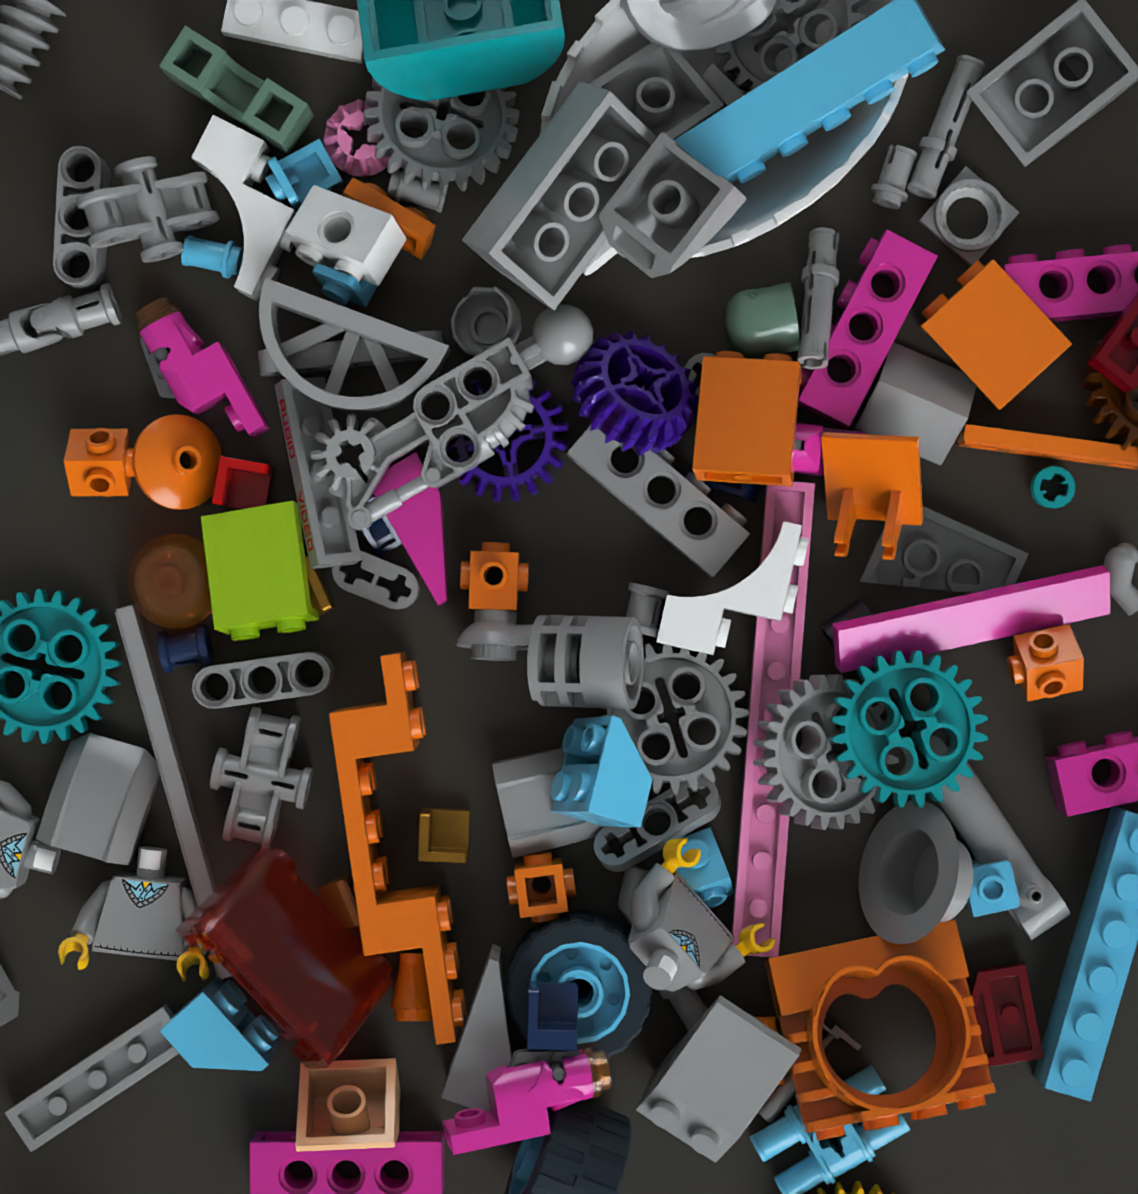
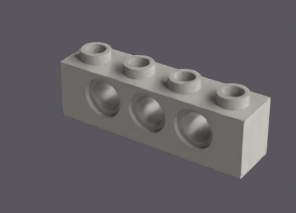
M590 425L567 452V456L709 578H713L750 535L743 528L747 519L728 503H725L720 508L707 497L711 489L703 481H697L693 473L689 472L683 477L670 466L675 458L665 449L657 454L649 450L641 456L635 451L638 456L637 468L629 473L618 472L612 466L611 455L616 449L620 448L619 442L612 440L605 444V434L599 429L590 431ZM661 477L672 483L674 496L669 503L657 504L649 498L647 487L651 480ZM699 508L708 514L710 526L706 533L703 535H693L686 530L684 516L688 510Z

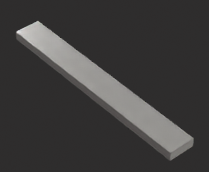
M138 606L122 607L116 609L115 616L217 977L224 979L237 975L239 970L238 961Z

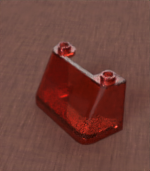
M261 847L256 849L175 930L191 947L199 943L208 952L213 949L207 957L214 964L220 963L283 1029L280 1034L286 1040L297 1039L298 1042L291 1052L306 1068H327L342 1053L392 986L393 979L390 973L393 971V968L381 954L364 956L363 946L360 941L293 871L296 868L295 863L283 850L276 847L271 851L268 848Z

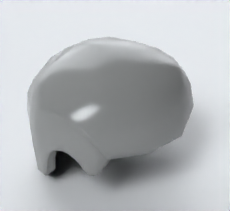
M496 286L493 288L473 287L468 295L457 304L451 317L453 339L466 354L474 357L508 337L513 345H515L522 330L521 312L514 299Z

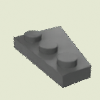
M923 506L922 525L902 524L894 560H884L882 558L885 546H882L886 522L884 521L857 582L976 593L1015 584L1028 557V553Z

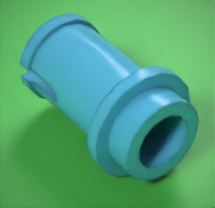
M191 235L185 238L183 243L184 251L181 253L182 265L221 272L222 277L228 279L231 275H239L244 248L237 247V242L230 240L227 244L195 238Z

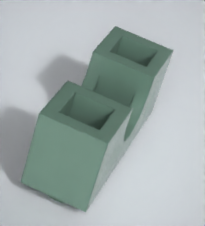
M186 25L159 65L171 81L287 155L291 153L314 117L306 102L270 79L266 78L264 81L236 63L225 50Z

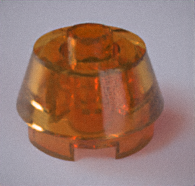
M183 534L163 535L148 542L136 554L128 575L129 593L137 610L150 622L165 628L180 629L201 622L212 612L204 543L200 540Z

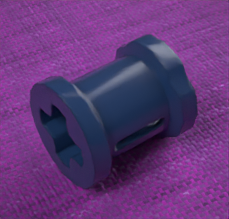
M206 624L198 625L195 631L171 635L167 631L157 633L158 654L164 673L173 672L174 668L178 666L202 662L206 667L212 666L214 663L210 632Z

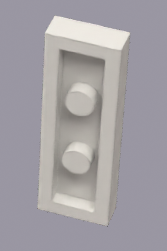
M227 0L221 29L224 36L359 64L363 63L364 52L357 10L308 0Z

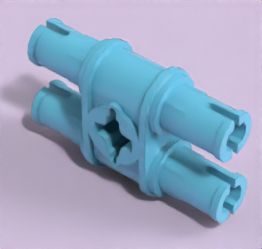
M872 1064L844 1080L849 1086L868 1094L878 1095L887 1090ZM790 1104L784 1110V1117L749 1137L763 1162H766L799 1141L802 1144L808 1143L810 1147L808 1153L810 1156L773 1177L782 1194H803L823 1181L827 1185L830 1183L833 1185L836 1183L835 1179L852 1168L866 1160L870 1163L873 1161L872 1158L876 1156L874 1151L910 1131V1128L902 1114H898L899 1125L864 1131L863 1124L860 1126L857 1123L843 1125L845 1135L837 1137L839 1146H835L828 1139L817 1141L815 1132L804 1133L799 1106L797 1104L792 1107Z

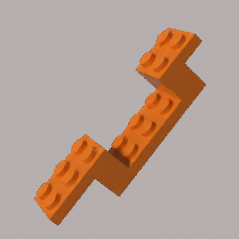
M406 651L389 653L380 656L387 701L338 708L329 713L364 956L422 948L436 1045L456 1042L459 1027L465 1026L467 1008L464 990H455L454 979L458 978V971L460 970V959L457 942L448 943L447 931L451 930V924L454 923L450 895H441L440 884L384 892L387 890V885L390 884V870L387 856L379 857L377 843L380 842V838L384 837L383 822L380 809L372 810L370 795L373 794L374 790H377L374 763H365V758L414 751L420 744L419 739L424 738V735L427 734L423 707L414 708L412 691L420 688L416 660L408 661Z

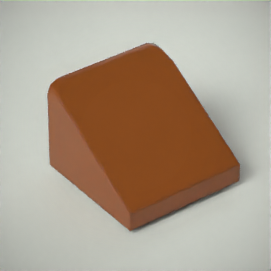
M345 874L317 888L334 929L341 930L359 925L354 884L351 876Z

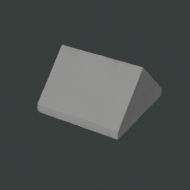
M652 42L589 83L613 93L654 135L658 137L663 132L672 140H675L724 108V104L680 51L667 49Z
M893 342L873 381L853 429L873 435L919 437L920 458L941 466L969 417L976 385L964 372Z

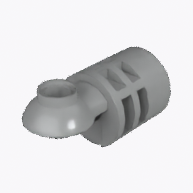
M474 610V623L464 629L455 643L457 647L470 648L471 659L516 661L517 651L528 650L527 677L532 700L538 701L541 706L634 709L640 697L644 669V647L640 623L636 617L538 615L533 624H517V612Z

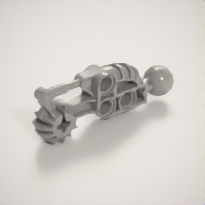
M559 304L555 310L547 307L538 315L533 325L532 336L516 345H513L508 337L428 383L417 392L414 398V413L389 428H386L380 421L371 417L364 422L361 430L358 431V419L355 414H348L346 419L347 430H343L341 424L335 418L329 420V427L335 435L329 438L324 433L317 432L315 439L327 445L326 451H311L310 458L316 461H327V464L315 471L318 479L326 478L335 473L329 483V493L346 499V506L349 509L347 515L349 525L356 530L363 531L368 529L374 521L402 506V502L428 487L439 488L492 457L495 454L493 449L500 444L503 448L510 444L507 439L516 429L522 431L525 427L523 421L526 413H532L534 409L529 396V390L533 389L529 370L545 361L555 365H569L581 360L588 353L593 343L594 330L590 319L581 309L571 304ZM477 370L485 371L492 377L490 390L480 396L470 394L465 388V381L468 375ZM435 394L447 397L450 402L448 414L439 420L427 418L423 411L425 401ZM459 436L471 439L474 444L472 457L462 463L452 461L447 453L450 441ZM429 442L421 475L396 490L393 488L369 502L391 462ZM351 444L356 449L363 447L364 452L358 456L361 463L359 466L369 479L368 483H365L360 470L349 463H341V459L346 456L344 449L346 445Z

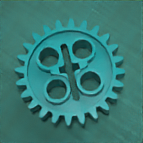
M36 589L33 603L26 592H19L16 595L17 607L8 600H1L0 721L2 719L6 720L3 734L6 736L12 735L20 727L22 728V742H29L35 736L36 731H38L42 744H47L52 741L54 730L62 741L71 739L70 725L80 733L86 732L89 729L85 716L96 721L101 720L104 716L97 704H113L115 701L105 691L107 686L121 685V680L110 675V669L122 666L123 661L112 659L109 656V652L120 646L119 641L105 642L103 637L109 632L112 625L102 624L96 626L94 624L100 612L97 608L91 609L84 614L81 613L84 599L81 597L74 598L67 606L65 591H56L51 602H49L46 589ZM25 624L30 626L36 635L35 644L29 651L23 650L16 640L19 628ZM70 635L77 637L82 644V654L75 662L68 660L62 651L63 642ZM5 653L28 660L45 658L46 663L49 665L82 670L85 676L83 679H78L59 672L42 675L40 668L8 663L3 660V656ZM12 671L20 673L25 681V689L19 697L11 695L6 688V679ZM59 681L67 684L72 692V699L65 708L58 706L52 698V689Z
M901 650L893 651L890 666L881 655L873 657L874 672L863 665L856 668L861 679L860 683L851 680L843 681L842 684L850 693L849 698L837 697L833 699L837 706L844 709L841 716H832L828 720L835 725L841 726V733L829 737V742L843 743L844 750L839 752L834 757V760L837 762L850 761L852 764L844 774L846 779L856 778L860 775L863 777L859 784V792L867 793L876 786L875 801L884 803L889 795L893 793L895 807L903 808L908 795H910L914 806L921 808L924 807L925 793H928L935 802L940 803L943 801L941 787L945 786L952 792H959L960 787L955 777L957 775L967 778L974 776L971 769L966 765L968 759L983 760V756L974 750L973 746L974 742L987 741L988 736L976 732L975 725L987 721L988 718L985 715L973 714L972 710L973 707L982 701V697L966 696L965 692L972 684L971 679H964L958 682L953 680L958 666L950 665L943 671H940L941 656L933 655L923 665L922 652L919 650L912 651L908 663H906ZM918 683L926 686L931 696L929 705L922 711L916 709L910 700L911 690ZM892 688L898 694L897 698L902 715L889 696V690ZM874 702L881 704L887 713L885 724L878 730L871 728L865 717L866 710ZM903 717L906 721H915L917 724V728L911 732L913 741L910 737H901L898 730L905 726ZM938 728L946 731L950 740L948 749L942 755L935 754L929 744L931 734ZM914 743L925 757L927 762L925 769H921L918 764L919 760ZM898 747L905 754L906 763L901 772L893 775L886 768L885 756L889 750Z

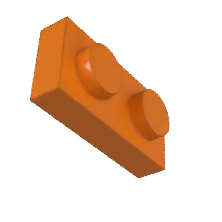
M353 177L343 191V196L391 214L407 238L402 249L422 260L431 246L436 225L431 223L429 218L420 210L414 207L405 208L390 199L387 193L379 186L372 183L364 184Z

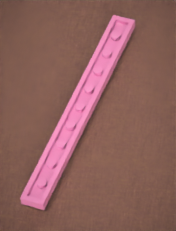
M793 482V487L765 485L759 566L774 547L783 521L802 525L800 537L809 538L803 567L793 565L789 584L798 585L793 613L783 612L780 622L755 616L748 707L749 716L747 720L748 732L745 746L731 934L734 936L731 944L736 946L739 943V933L743 928L764 923L765 925L755 932V942L759 945L767 939L775 938V945L767 952L748 954L747 956H779L789 816L779 814L782 802H768L766 799L774 787L772 785L758 784V780L767 773L766 767L753 764L754 760L764 756V749L753 745V741L766 739L767 732L757 725L758 721H771L773 718L768 712L766 705H782L778 691L780 689L794 691L793 681L796 679L800 680L815 483Z

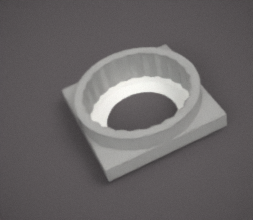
M965 166L918 222L969 266H972L998 239L1001 233L1019 214V211L1008 203L995 187L983 181ZM963 197L979 200L985 206L988 213L986 229L981 235L973 239L956 237L951 233L946 223L948 208L954 201Z

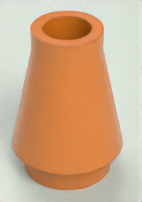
M400 953V963L390 1004V1009H394V1021H432L423 953Z

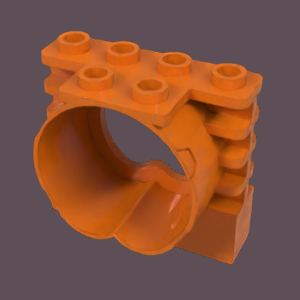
M955 919L938 923L926 936L908 944L891 943L878 935L773 957L764 962L777 1019L779 1018L782 1035L802 1049L789 1071L794 1083L795 1097L801 1114L803 1132H815L817 1141L845 1135L843 1125L862 1122L864 1131L899 1125L898 1114L909 1112L912 1121L948 1114L946 1104L956 1102L958 1111L987 1105L984 1095L996 1093L987 1065L989 1063L988 1057L984 1053L981 1041V1028L977 1024L973 1008L975 1006L973 996H970L966 977H969ZM900 985L913 992L922 1001L931 1016L935 1031V1048L931 1062L918 1081L905 1090L889 1095H874L861 1092L845 1083L829 1064L822 1042L824 1018L832 1002L839 996L853 995L861 999H871L876 997L886 986Z

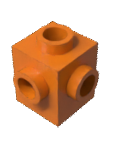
M96 428L70 430L64 456V465L71 496H129L131 480L135 475L132 465L134 448L131 447L128 429Z
M482 542L481 551H470V561L461 562L460 587L463 590H469L468 609L518 611L519 591L528 592L529 563H520V553L510 552V543ZM492 568H500L503 572V579L497 585H490L487 581V573Z
M1070 624L1013 636V656L1007 657L1008 672L1013 685L1020 683L1027 702L1042 698H1053L1061 694L1083 690L1084 657Z
M541 851L524 855V862L515 863V876H507L506 879L510 905H519L520 918L531 917V922L535 923L548 922L559 917V913L568 912L567 898L576 897L573 868L564 869L562 857L552 858L551 851ZM546 876L549 878L551 886L547 891L539 892L533 887V880L536 877Z

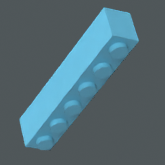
M894 0L679 136L674 141L718 177L720 175L730 183L739 179L741 184L746 183L762 174L767 169L764 162L781 153L784 158L805 147L809 143L806 136L823 126L825 131H829L847 121L851 117L849 110L862 101L866 100L868 104H873L889 95L895 89L892 84L894 81L907 73H910L912 77H916L931 69L939 62L936 55L943 52L945 48L917 0Z
M1116 806L1111 807L1042 1042L1044 1058L1037 1060L1033 1077L1044 1088L1090 1102L1138 942V813Z

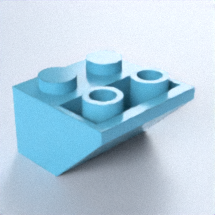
M615 716L574 719L573 725L568 727L563 739L562 749L565 752L562 770L556 774L551 786L550 794L553 799L551 812L599 826L641 827L653 779L623 721Z
M215 977L160 1030L161 1034L192 1068L262 1071L269 1065L281 1046L276 1040L279 1034L275 1027L262 1015L256 1018L244 1005L247 998L241 989L231 980H227L224 983L220 977Z

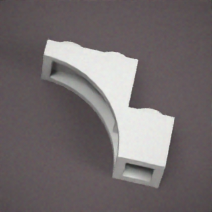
M212 115L191 158L199 167L211 173L227 188L236 204L243 227L244 252L242 265L234 287L240 293L258 301L264 279L268 278L277 281L280 269L275 267L283 250L290 252L294 247L285 231L294 218L296 211L252 188L254 182L260 184L264 180L270 168L267 160L271 159L268 156L270 148L266 142Z
M783 521L777 541L767 558L751 575L740 583L726 590L706 596L678 597L667 595L656 642L714 655L716 646L725 648L731 620L722 618L724 609L779 622L783 612L792 614L798 591V585L789 584L793 565L803 567L809 538L800 537L802 525Z

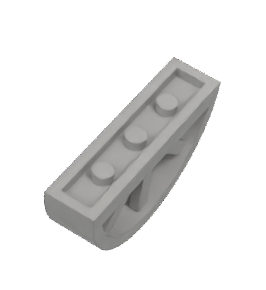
M264 279L259 301V321L268 354L280 373L295 388L326 407L351 413H371L399 406L414 398L422 387L432 382L440 373L451 352L449 345L271 279ZM278 307L323 324L281 343L277 322ZM346 332L325 390L317 388L306 381L288 359L299 352ZM361 337L387 392L366 397L341 396L339 394ZM382 346L426 361V363L413 377L400 385Z

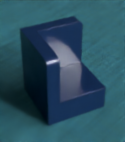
M529 982L527 1049L577 1051V983Z

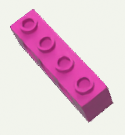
M886 230L879 240L870 237L857 262L865 266L857 283L849 279L836 302V305L843 308L835 325L831 324L829 337V361L834 358L846 361L851 369L848 382L837 383L829 377L827 367L817 370L802 368V383L799 385L798 396L799 407L843 430L851 425L938 257L936 254L889 230ZM885 275L892 280L894 284L892 297L882 298L873 292L871 287L873 276ZM860 316L866 318L871 323L873 332L869 340L862 341L852 336L849 330L851 318Z
M1130 244L1105 247L1102 249L1103 255L1085 257L1084 249L1060 251L1055 253L1056 260L1038 261L1037 254L1015 255L1008 257L1009 264H1004L1001 267L1051 322L1121 316L1138 292V284L1134 277L1138 266V252H1132V245ZM1089 271H1097L1104 276L1106 290L1103 294L1094 293L1088 287L1087 275ZM1041 276H1051L1058 282L1059 294L1056 299L1047 298L1040 291L1039 281Z
M1132 731L1112 733L1103 736L1105 744L1088 748L1085 741L1067 743L1057 746L1058 754L1045 757L1057 812L1068 817L1138 801V736L1133 737ZM1106 759L1111 766V774L1104 783L1096 784L1092 778V768L1097 761Z
M256 1131L250 1141V1194H443L444 1131H400L395 1147L297 1152L295 1147L296 1131ZM297 1160L304 1161L311 1167L313 1175L307 1179H298L291 1174L289 1163ZM344 1160L352 1161L359 1167L361 1174L354 1179L343 1178L337 1172L336 1164ZM391 1160L400 1161L407 1167L408 1174L401 1179H393L385 1173L383 1165Z

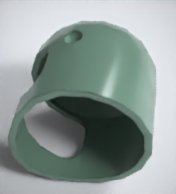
M791 282L760 289H747L731 297L725 310V326L730 344L736 352L743 354L745 357L755 358L764 357L766 354L799 351V326L794 289Z

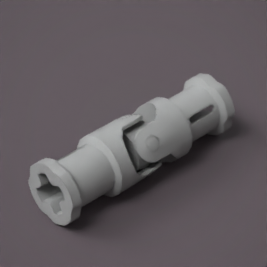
M109 283L101 285L99 291L76 298L66 295L52 301L51 304L45 303L10 312L9 318L0 321V356L18 350L25 354L57 343L63 337L74 339L83 336L84 330L111 322L114 326L122 324L120 308L112 287ZM31 325L36 329L39 337H32Z

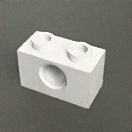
M316 185L312 186L285 231L297 248L295 254L305 263L313 267L317 263L324 264L353 276L358 282L362 279L377 286L382 282L407 239L391 214Z

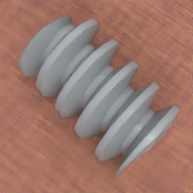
M11 0L16 7L0 6V15L7 22V24L0 23V90L20 100L23 96L13 84L15 81L28 84L32 81L23 69L24 64L39 67L41 64L31 52L32 49L49 50L50 45L41 36L42 31L56 34L59 31V28L50 19L51 14L66 17L64 12L46 0Z

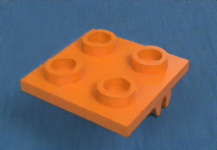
M823 432L821 441L828 520H838L834 535V543H838L835 556L846 557L848 555L850 538L856 519L886 521L882 537V546H885L882 558L884 560H894L902 524L922 525L923 523L919 437Z

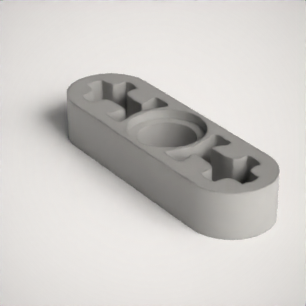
M703 776L697 778L699 794L703 796L709 793L705 798L707 806L700 810L695 804L685 808L682 812L686 820L681 823L670 804L677 801L681 810L692 802L690 794L693 791L687 781L680 783L678 796H674L670 788L648 801L641 827H636L645 844L639 847L634 838L623 846L625 854L622 857L617 858L614 853L605 855L610 851L608 842L615 838L620 843L633 838L629 830L631 827L605 826L602 828L594 840V851L600 863L606 869L613 872L628 870L662 850L665 843L669 840L682 838L713 820L721 808V798L716 785L708 782ZM657 812L665 813L671 819L669 829L664 834L658 836L647 833L644 827L646 819Z

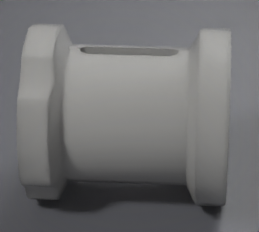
M630 582L628 590L631 594L625 617H636L640 623L642 635L657 638L659 632L657 625L663 600H666L669 591Z

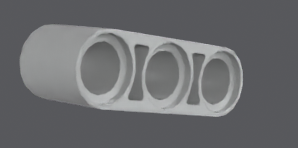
M84 146L69 148L62 154L58 163L53 266L58 278L77 290L88 291L98 287L104 279L107 247L91 248L88 241L92 236L90 227L88 226L83 230H74L72 219L74 214L80 210L76 199L88 192L110 187L111 176L106 162L93 150ZM85 161L94 162L95 170L93 176L86 182H76L74 174L78 165ZM78 256H88L90 261L88 272L80 278H72L70 274L71 262Z
M318 651L217 664L203 668L196 674L192 682V692L200 705L212 709L309 696L322 692L331 685L335 675V668L330 658ZM308 659L315 660L322 666L323 678L317 686H309L300 678V667ZM260 666L270 668L275 674L276 684L269 693H263L254 686L253 674ZM213 673L223 675L228 682V692L222 700L211 697L207 692L206 682Z

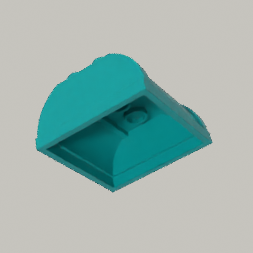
M357 0L364 60L368 72L387 90L412 99L430 101L447 97L453 98L464 94L526 84L548 70L558 59L564 47L565 33L559 0Z

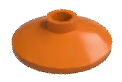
M174 414L158 418L143 429L134 445L132 465L137 483L148 498L162 507L184 510L201 505L213 495L220 456H223L216 436L204 423L187 415ZM182 452L187 453L190 457L191 465L188 469L183 468L180 464Z

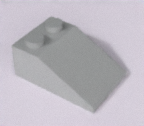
M1078 0L967 90L966 93L1023 166L1026 167L1137 82L1138 66L1087 1Z
M494 944L491 946L465 1021V1026L461 1032L446 1075L441 1098L469 1108H480L484 1112L490 1111L485 1075L497 1067L509 1065L515 1052L509 1003L506 996L502 949Z
M720 995L653 1071L636 1111L691 1146L696 1152L716 1163L740 1138L799 1057L802 1049Z

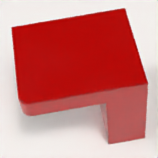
M220 456L212 504L237 509L268 505L275 467L268 464Z

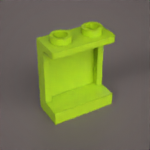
M292 500L201 516L214 630L231 635V640L241 641L260 637L259 630L277 627L278 633L302 631L306 629V622L319 620L318 610L311 605L301 529L303 527L297 502Z

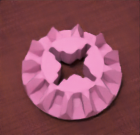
M360 99L346 105H339L337 111L326 122L323 141L330 159L338 169L352 176L366 177L386 169L390 156L376 159L374 156L376 145L373 144L371 146L363 144L352 156L354 140L344 129L360 131L363 125L366 126L364 123V110L370 107L365 105V101Z

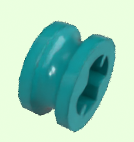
M1048 466L1041 468L1033 475L1029 489L1031 497L1037 504L1042 507L1056 509L1064 507L1071 501L1075 494L1076 485L1069 471L1062 467ZM1054 474L1062 479L1058 484H1064V492L1062 495H1053L1051 501L1043 497L1047 491L1040 490L1042 480H1051Z

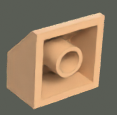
M396 1058L300 1062L296 1151L395 1147L400 1132L401 1100Z

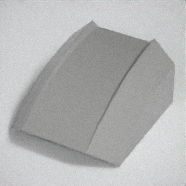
M661 132L602 209L599 219L609 245L649 277L654 278L670 274L696 254L729 221L747 198L734 185L719 175L718 177L688 154L674 140Z
M88 733L71 740L51 790L36 839L49 846L99 859L106 863L121 865L133 863L137 856L160 777L157 761L144 748L93 733Z
M562 747L495 761L492 764L513 858L594 838L605 827L551 812L553 804L550 794L552 782L556 774L562 770L565 757Z

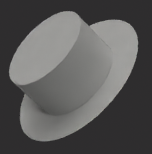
M912 801L906 802L903 808L894 807L878 822L865 846L859 870L861 907L870 927L877 935H880L882 939L888 942L908 944L923 938L938 923L954 918L963 909L970 896L974 875L971 856L967 848L956 839L950 821L939 808L928 802L924 803V807H915Z

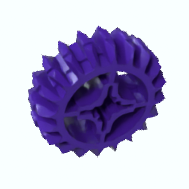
M631 330L624 335L613 331L609 336L605 338L600 337L597 341H594L588 353L577 362L578 365L575 368L576 371L571 381L575 388L572 400L581 404L578 416L590 418L592 421L590 431L599 429L605 434V444L615 440L619 442L622 452L633 446L640 456L649 450L657 454L666 447H671L692 426L699 400L695 397L698 385L688 380L691 369L680 367L678 364L680 355L671 356L665 351V342L656 346L651 343L648 334L638 339Z
M533 379V389L529 390L530 402L534 406L533 411L539 416L542 424L525 425L522 431L516 429L519 435L530 434L519 436V439H514L511 442L512 449H509L511 455L510 462H507L505 450H500L501 445L493 449V452H496L501 457L505 477L488 474L477 466L460 477L459 483L462 486L469 484L474 477L479 480L474 491L475 495L479 497L485 493L487 485L494 486L492 496L495 502L501 501L503 488H510L512 500L514 502L519 501L520 492L518 486L526 484L529 493L534 496L538 494V489L533 479L538 475L547 484L553 482V477L545 470L547 464L561 469L564 465L563 460L552 455L554 449L560 451H567L569 449V442L555 440V434L564 433L569 430L568 423L559 422L553 424L552 418L560 415L563 412V408L560 404H557L546 410L543 405L550 399L552 394L548 389H545L537 398L532 396L531 394L536 386V381ZM479 380L472 382L473 389L478 396L488 392L484 391ZM448 407L447 410H446V413H447V414H448V412H449V410H450V407ZM459 436L455 438V442L449 443L447 453L458 452L459 457L452 461L462 463L470 459L468 452L474 451V444L471 439ZM545 438V445L537 462L527 471L519 474L517 464L519 448L526 443Z

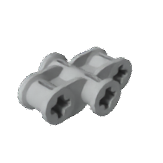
M152 156L131 159L117 165L114 168V173L117 178L122 179L124 186L94 190L76 199L78 208L84 209L92 234L88 239L90 247L103 248L140 239L144 250L140 256L144 263L156 262L180 254L184 251L181 242L176 241L174 233L204 228L216 223L220 219L218 212L212 210L204 185L208 181L206 173L192 172L157 180L154 169L158 164L156 158Z
M253 706L245 731L241 757L229 754L226 748L220 747L218 749L212 768L210 789L219 790L221 786L234 789L223 830L224 841L231 842L233 838L259 843L262 845V849L270 851L278 827L282 800L293 802L296 808L304 810L311 787L313 768L305 767L303 771L289 768L298 738L300 716L293 715L290 719L262 713L260 707ZM263 729L269 730V731L278 732V733H281L282 735L265 732V731H263ZM230 771L247 774L248 776H246V775H241V774H237V773H232V772H230ZM276 781H278V782H283V783H287V784H291V785H294V786L277 783Z

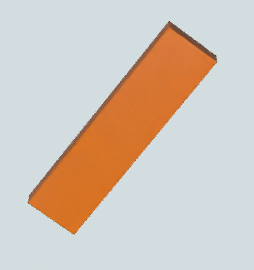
M969 424L963 426L955 441V444H958L959 447L1138 470V447L1130 446L1123 451L1120 444Z

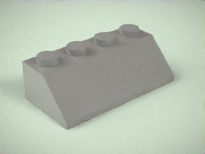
M580 81L463 237L462 241L494 269L544 305L555 310L607 240L599 219L600 212L644 156L657 136L609 90Z

